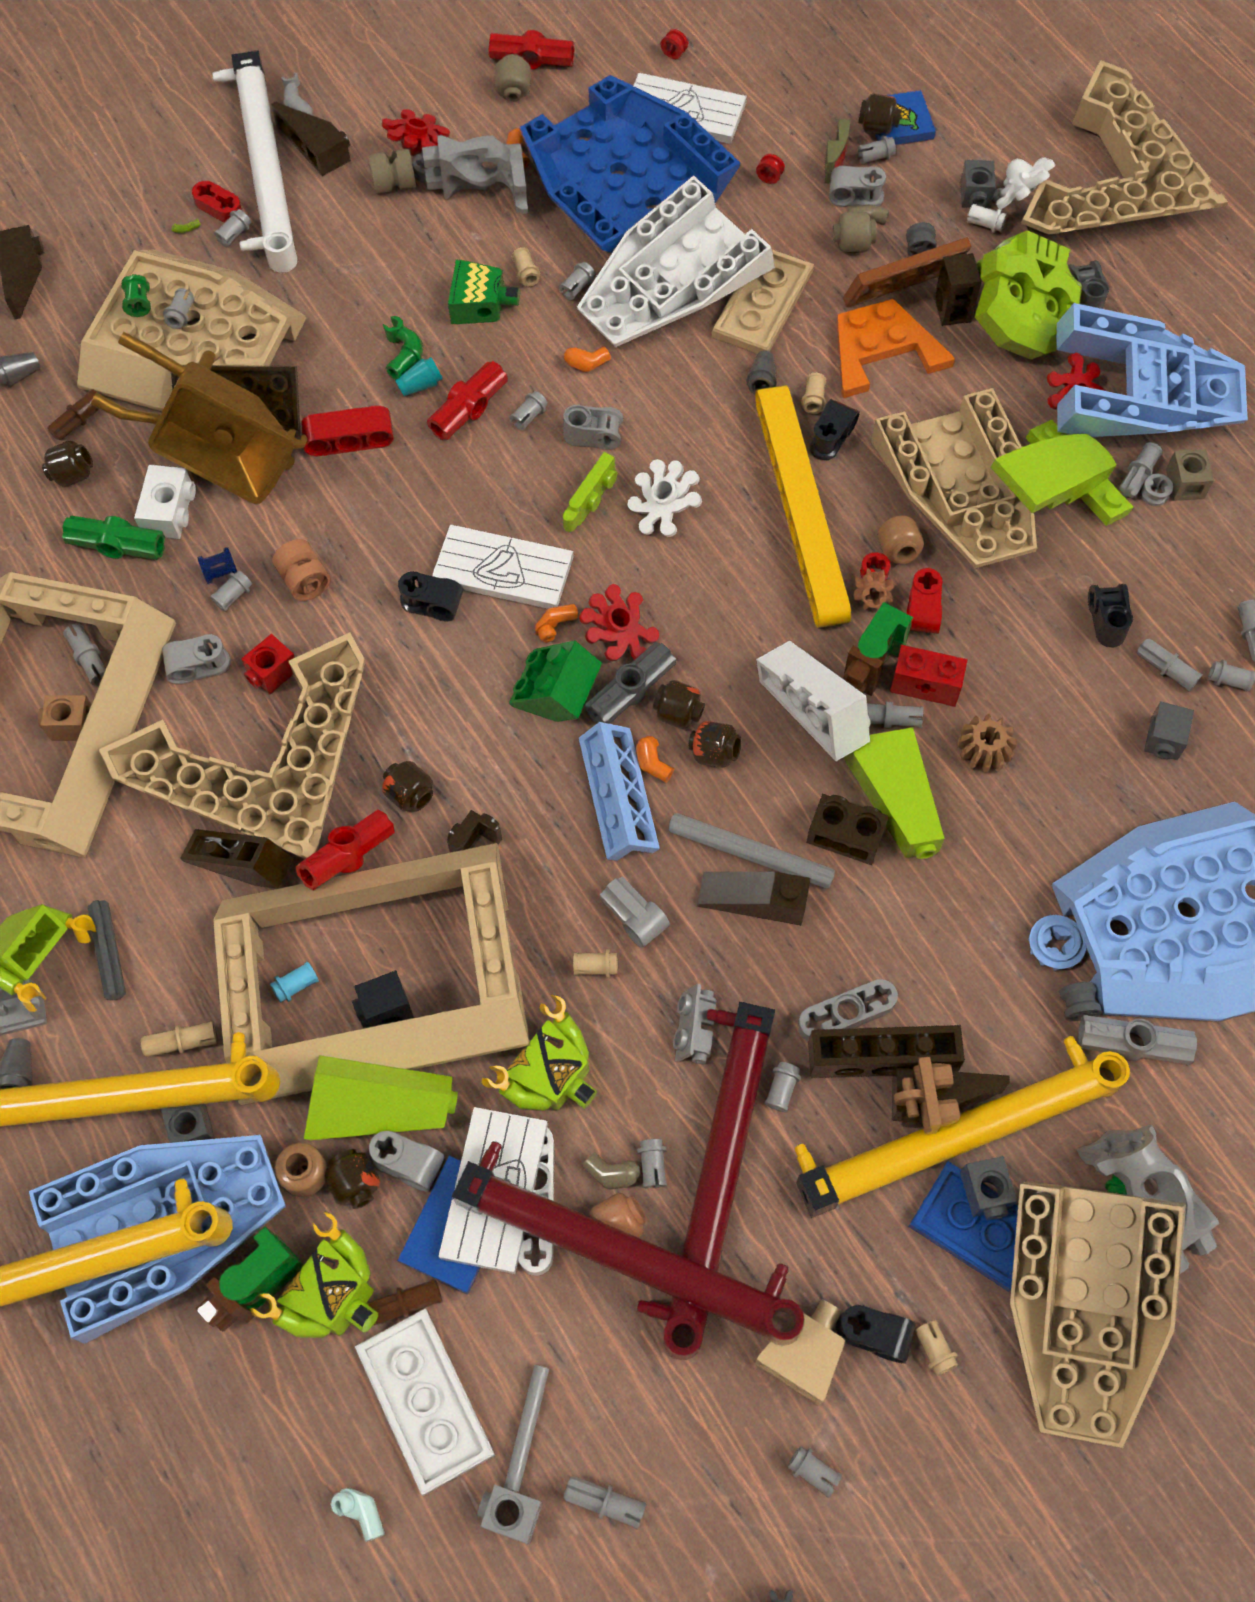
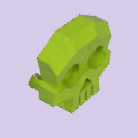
M1027 230L1005 239L995 249L984 254L983 259L976 262L980 278L985 284L975 318L998 347L1031 360L1058 351L1056 324L1073 303L1080 304L1082 284L1073 277L1067 265L1070 253L1069 248L1057 245V243L1051 240L1048 241V239L1042 236L1038 237L1037 234Z

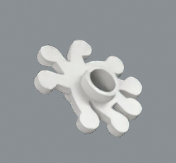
M1043 157L1032 166L1021 159L1012 160L1006 169L1007 178L1003 182L1005 188L995 190L993 202L997 201V207L1003 209L1015 197L1017 201L1025 198L1038 184L1049 178L1050 174L1048 171L1055 166L1054 161Z
M657 459L650 464V469L654 473L653 485L652 478L648 473H639L635 478V483L642 487V492L647 502L642 503L637 496H632L628 500V507L635 513L648 514L639 523V529L643 534H652L654 531L653 524L661 519L660 531L664 536L672 537L677 532V526L672 523L673 513H679L689 506L697 508L702 503V498L697 492H690L685 496L690 486L698 484L700 477L695 471L689 470L684 473L679 483L677 479L684 472L682 464L676 460L672 461L668 465L669 473L665 477L666 465L663 461Z

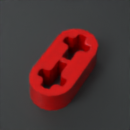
M200 181L192 188V195L196 206L222 222H226L230 218L232 211L242 210L239 198L214 182Z

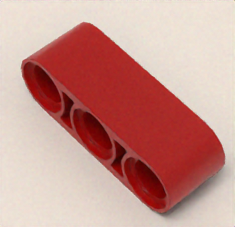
M369 406L311 414L304 417L301 421L302 435L307 437V443L303 448L305 453L311 456H326L383 448L390 445L394 439L391 413L384 406Z

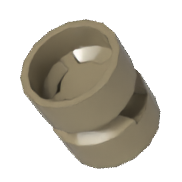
M409 149L393 151L391 156H387L385 152L369 155L376 194L390 192L394 186H397L400 190L416 187Z

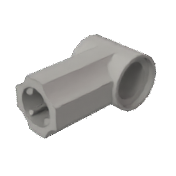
M623 876L618 879L615 878L600 894V899L623 923L625 932L640 948H644L670 926V922L664 912L655 903L647 902Z

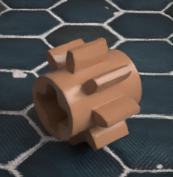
M867 569L866 575L862 579L855 578V584L859 589L854 591V599H863L864 610L868 607L877 608L878 610L883 602L893 601L892 594L889 591L894 589L893 580L885 581L883 569L879 573L871 572L870 569ZM875 587L877 591L872 592L871 588Z

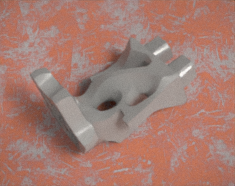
M439 135L437 136L438 146L422 147L424 168L441 167L425 170L428 190L443 189L444 198L448 200L453 194L463 189L487 190V186L495 182H503L511 189L516 212L528 213L526 182L520 144H504L493 135L475 137L462 143ZM492 162L496 166L494 168L489 169L483 167L482 163Z
M1146 1125L1136 1130H1108L1098 1141L1077 1149L1076 1151L1085 1164L1093 1165L1101 1175L1108 1176L1113 1174L1119 1178L1125 1185L1127 1195L1186 1203L1180 1274L1189 1268V1262L1183 1252L1184 1249L1189 1247L1192 1254L1202 1256L1217 1247L1211 1230L1219 1224L1218 1219L1193 1191L1187 1174L1178 1165H1174L1161 1151L1156 1143V1132L1152 1125ZM1152 1178L1158 1184V1191L1154 1195H1150L1145 1191L1144 1182L1147 1179Z

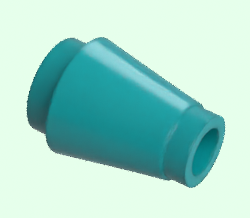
M430 357L426 360L423 358L419 360L400 378L396 379L395 382L405 397L409 394L438 386L437 382L443 378L435 362Z

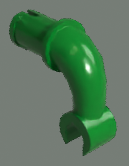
M391 316L393 328L383 324L387 340L392 343L401 341L404 343L400 353L386 365L388 375L396 380L421 360L423 342L414 331L404 327L403 320L400 317Z

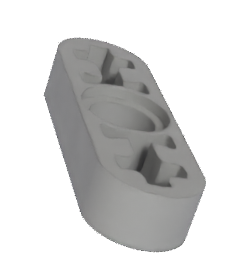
M878 979L810 1006L800 1015L798 1022L799 1034L803 1039L809 1041L811 1031L815 1030L814 1027L809 1029L806 1027L810 1020L809 1017H813L815 1021L826 1019L828 1015L827 1009H830L832 1019L822 1023L820 1029L855 1028L887 1015L893 1010L897 1002V990L891 982ZM876 990L881 995H888L885 1005H882L879 1000L874 1001L868 1005L867 1010L869 1012H865L864 1003L873 999ZM844 1002L852 1003L856 1006L858 1015L854 1019L846 1020L839 1015L837 1007Z

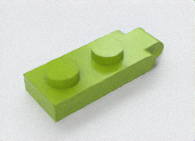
M604 452L570 499L569 506L563 513V527L565 531L572 532L577 526L581 525L590 511L594 512L598 508L601 495L606 488L610 489L614 485L617 478L614 456Z

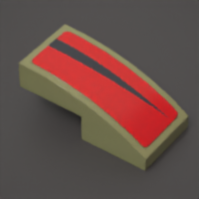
M839 119L836 141L827 140L825 184H830L832 171L844 163L850 132V119Z

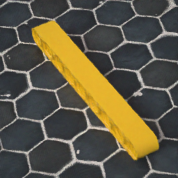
M787 385L756 390L757 413L815 625L817 628L850 623L851 608L790 390Z

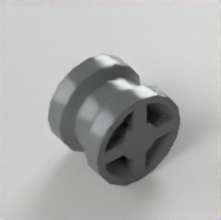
M919 222L908 228L906 240L909 257L937 247L935 241L936 231L933 225Z
M1079 982L1067 985L1059 990L1060 998L1066 1003L1067 1008L1064 1011V1015L1067 1021H1080L1083 1015L1095 1017L1101 1015V1005L1095 1001L1094 997L1097 993L1095 983Z

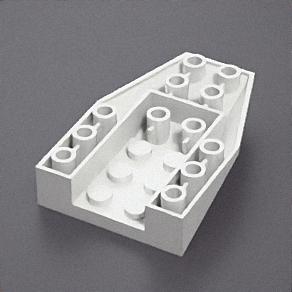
M693 176L624 234L578 304L577 309L614 347H617L701 310L774 269L772 248L752 229L744 234L716 208L713 193Z

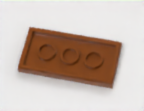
M968 237L858 274L843 296L846 307H852L939 277L943 257L968 253L972 247Z

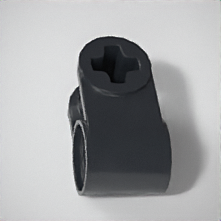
M830 399L814 426L813 432L815 437L810 446L812 455L820 460L833 459L846 438L854 430L860 411Z
M414 571L403 574L398 580V589L401 593L400 604L406 612L432 617L445 622L454 620L464 591L460 583L449 578H438ZM415 580L418 581V587H416Z
M1118 584L1117 587L1099 588L1098 585H1091L1088 591V606L1092 614L1096 638L1106 647H1118L1123 644L1133 622L1127 585Z
M863 1305L850 1306L839 1316L836 1322V1331L839 1336L845 1339V1343L872 1352L874 1355L892 1362L906 1364L916 1323L898 1315L883 1313ZM857 1316L859 1317V1325L864 1327V1330L855 1335L852 1333L853 1326L847 1322Z

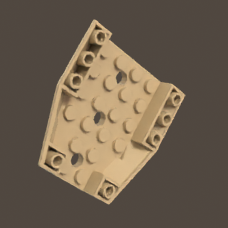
M134 250L81 341L77 386L79 389L86 391L94 389L104 396L163 411L172 392L171 372L118 344L123 331L154 347V349L181 365H186L189 362L199 363L203 353L209 350L216 356L213 365L269 366L283 338L292 341L296 340L306 320V316L236 271L158 250ZM132 274L141 275L150 284L147 299L150 301L151 310L143 317H132L123 311L122 302L125 299V292L121 288V282L126 276ZM178 288H184L187 291L183 300H186L189 292H192L195 297L194 303L187 314L188 322L195 318L200 320L196 324H186L180 329H173L165 323L163 312L165 308L170 306L175 296V291ZM251 333L256 335L250 340L242 339V337L248 336Z

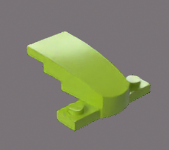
M1052 419L1029 430L1026 439L1030 445L996 458L990 467L1031 513L1046 506L1051 510L1063 502L1069 505L1078 498H1081L1096 516L1108 526L1129 515L1133 509L1131 503L1108 480L1117 464L1107 449L1089 434L1066 435L1065 433L1058 432L1057 424Z

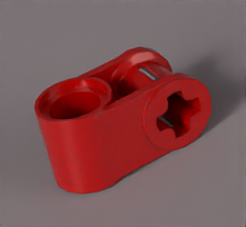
M923 568L914 575L906 614L913 617L910 631L939 634L942 620L941 599L943 580L940 573L935 569Z

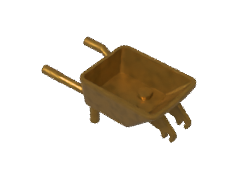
M123 331L118 344L160 365L178 376L179 379L161 414L126 409L97 392L91 404L118 419L156 424L148 440L149 447L155 453L254 504L262 503L275 487L283 471L293 467L295 459L291 456L293 449L303 448L307 443V437L302 435L300 440L294 437L296 430L291 429L286 432L258 396L211 371L210 369L216 359L212 351H205L199 363L189 362L184 367L154 349V347Z

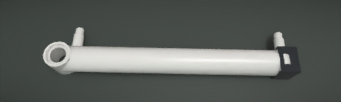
M259 50L232 54L233 68L213 72L212 76L215 82L237 81L263 235L241 241L240 248L242 251L264 249L270 268L273 271L284 273L295 268L297 255L271 118L264 69Z

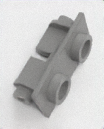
M696 984L684 991L679 998L677 1012L680 1014L679 1028L675 1032L673 1047L676 1049L675 1062H680L692 1056L693 1063L705 1064L707 1058L711 1056L713 1032L701 1029V1024L707 1026L714 1025V1021L707 1020L706 1015L708 1009L715 1010L717 1000L713 997L714 992L701 990V984Z

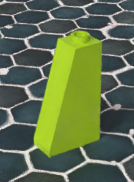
M913 727L871 734L870 742L845 756V762L873 807L879 809L882 814L889 816L886 828L905 858L916 856L917 859H927L933 857L940 852L945 838Z
M319 1055L304 1139L320 1140L372 1135L382 1131L404 1132L444 1128L447 1113H455L458 1092L452 1091V1076Z

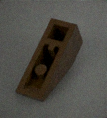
M278 102L271 104L276 126L321 176L351 161L348 149L350 141L343 131L339 132L331 122Z
M30 225L0 231V274L4 298L14 319L21 318L42 269L40 255L45 254L40 236H34Z
M201 829L194 830L180 857L182 861L254 886L279 889L293 860L290 855L267 837Z
M775 871L704 872L697 907L801 926L811 878Z
M897 1068L892 1077V1121H900L902 1126L909 1128L923 1127L919 1104H917L919 1116L912 1118L908 1117L906 1106L895 1105L893 1095L904 1091L902 1079L913 1078L914 1088L917 1089L914 1070ZM952 1071L953 1086L951 1088L936 1089L938 1101L956 1099L960 1111L1003 1093L1010 1083V1075Z

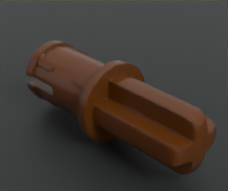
M90 389L75 404L67 405V411L48 426V431L56 440L64 439L80 424L82 426L87 424L86 420L99 409L91 404L97 391Z
M434 1278L429 1282L405 1290L399 1287L397 1288V1293L366 1304L378 1312V1318L373 1325L375 1326L403 1315L407 1319L410 1317V1313L436 1303H442L443 1301L438 1283Z

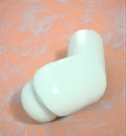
M347 1488L342 1489L333 1496L331 1500L333 1512L338 1516L344 1515L358 1520L365 1542L385 1534L376 1503L370 1495Z

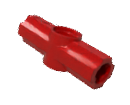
M528 30L522 36L491 33L488 51L489 58L498 60L503 59L506 55H519L530 65L531 70H535L541 64L572 67L575 45L573 41L548 39L539 31Z
M493 360L486 362L467 382L461 380L453 385L448 393L447 401L427 419L428 427L436 437L442 441L444 439L448 440L469 419L477 420L482 416L487 408L488 400L508 382L507 374L503 371L501 365Z
M377 809L353 827L341 826L333 829L328 834L329 843L296 865L297 876L306 887L315 890L339 872L350 873L360 869L364 863L363 855L395 833L394 824L389 820L386 813Z

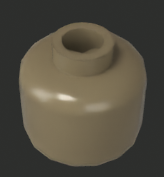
M511 54L504 56L495 67V89L497 93L506 100L514 102L525 97L530 92V65L519 55Z
M867 212L841 214L839 224H833V242H839V247L843 252L869 250L871 243L876 242V220L871 219Z

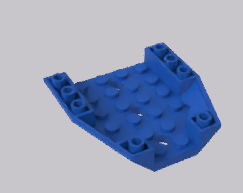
M612 75L588 87L589 106L556 125L541 114L520 127L521 134L550 199L601 250L613 253L624 234L654 209H648V206H658L691 177L695 176L713 193L716 203L740 167V162L686 111ZM587 137V138H589V140L586 141V140L579 139V138ZM615 171H622V172H624V174H622V175L617 174V173H614V174H612V173L615 172Z

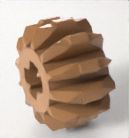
M990 713L984 717L983 721L975 715L971 719L970 724L963 725L960 732L961 737L957 741V748L962 749L960 754L961 760L971 759V769L975 768L977 764L981 765L984 774L989 771L991 766L999 771L1003 768L1004 762H1010L1014 756L1013 750L1017 746V739L1012 737L1014 733L1013 727H1003V717L995 722L992 721Z

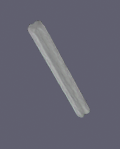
M675 813L669 823V831L671 833L782 873L811 878L810 883L829 888L833 881L835 871L832 868L685 815Z

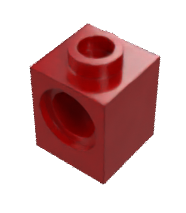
M270 634L241 658L246 669L244 676L254 688L257 689L261 686L270 695L294 675L289 660L294 659L295 656L273 634ZM273 664L271 667L263 669L264 666Z

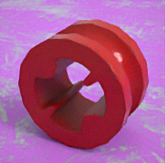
M671 29L662 38L660 46L667 57L677 60L687 50L688 40L681 31Z
M765 154L756 167V174L763 182L775 184L783 174L785 164L777 155Z
M878 552L867 554L862 560L861 578L866 575V570L870 569V565H875L876 569L884 570L886 581L891 567L888 557Z

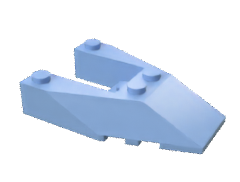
M1073 303L1057 322L1058 351L1077 352L1087 357L1126 364L1127 395L1074 385L1057 404L1058 432L1089 434L1091 437L1157 434L1245 423L1248 420L1245 365L1212 348L1208 351L1194 344L1193 338L1185 334L1179 337L1166 330L1164 323Z

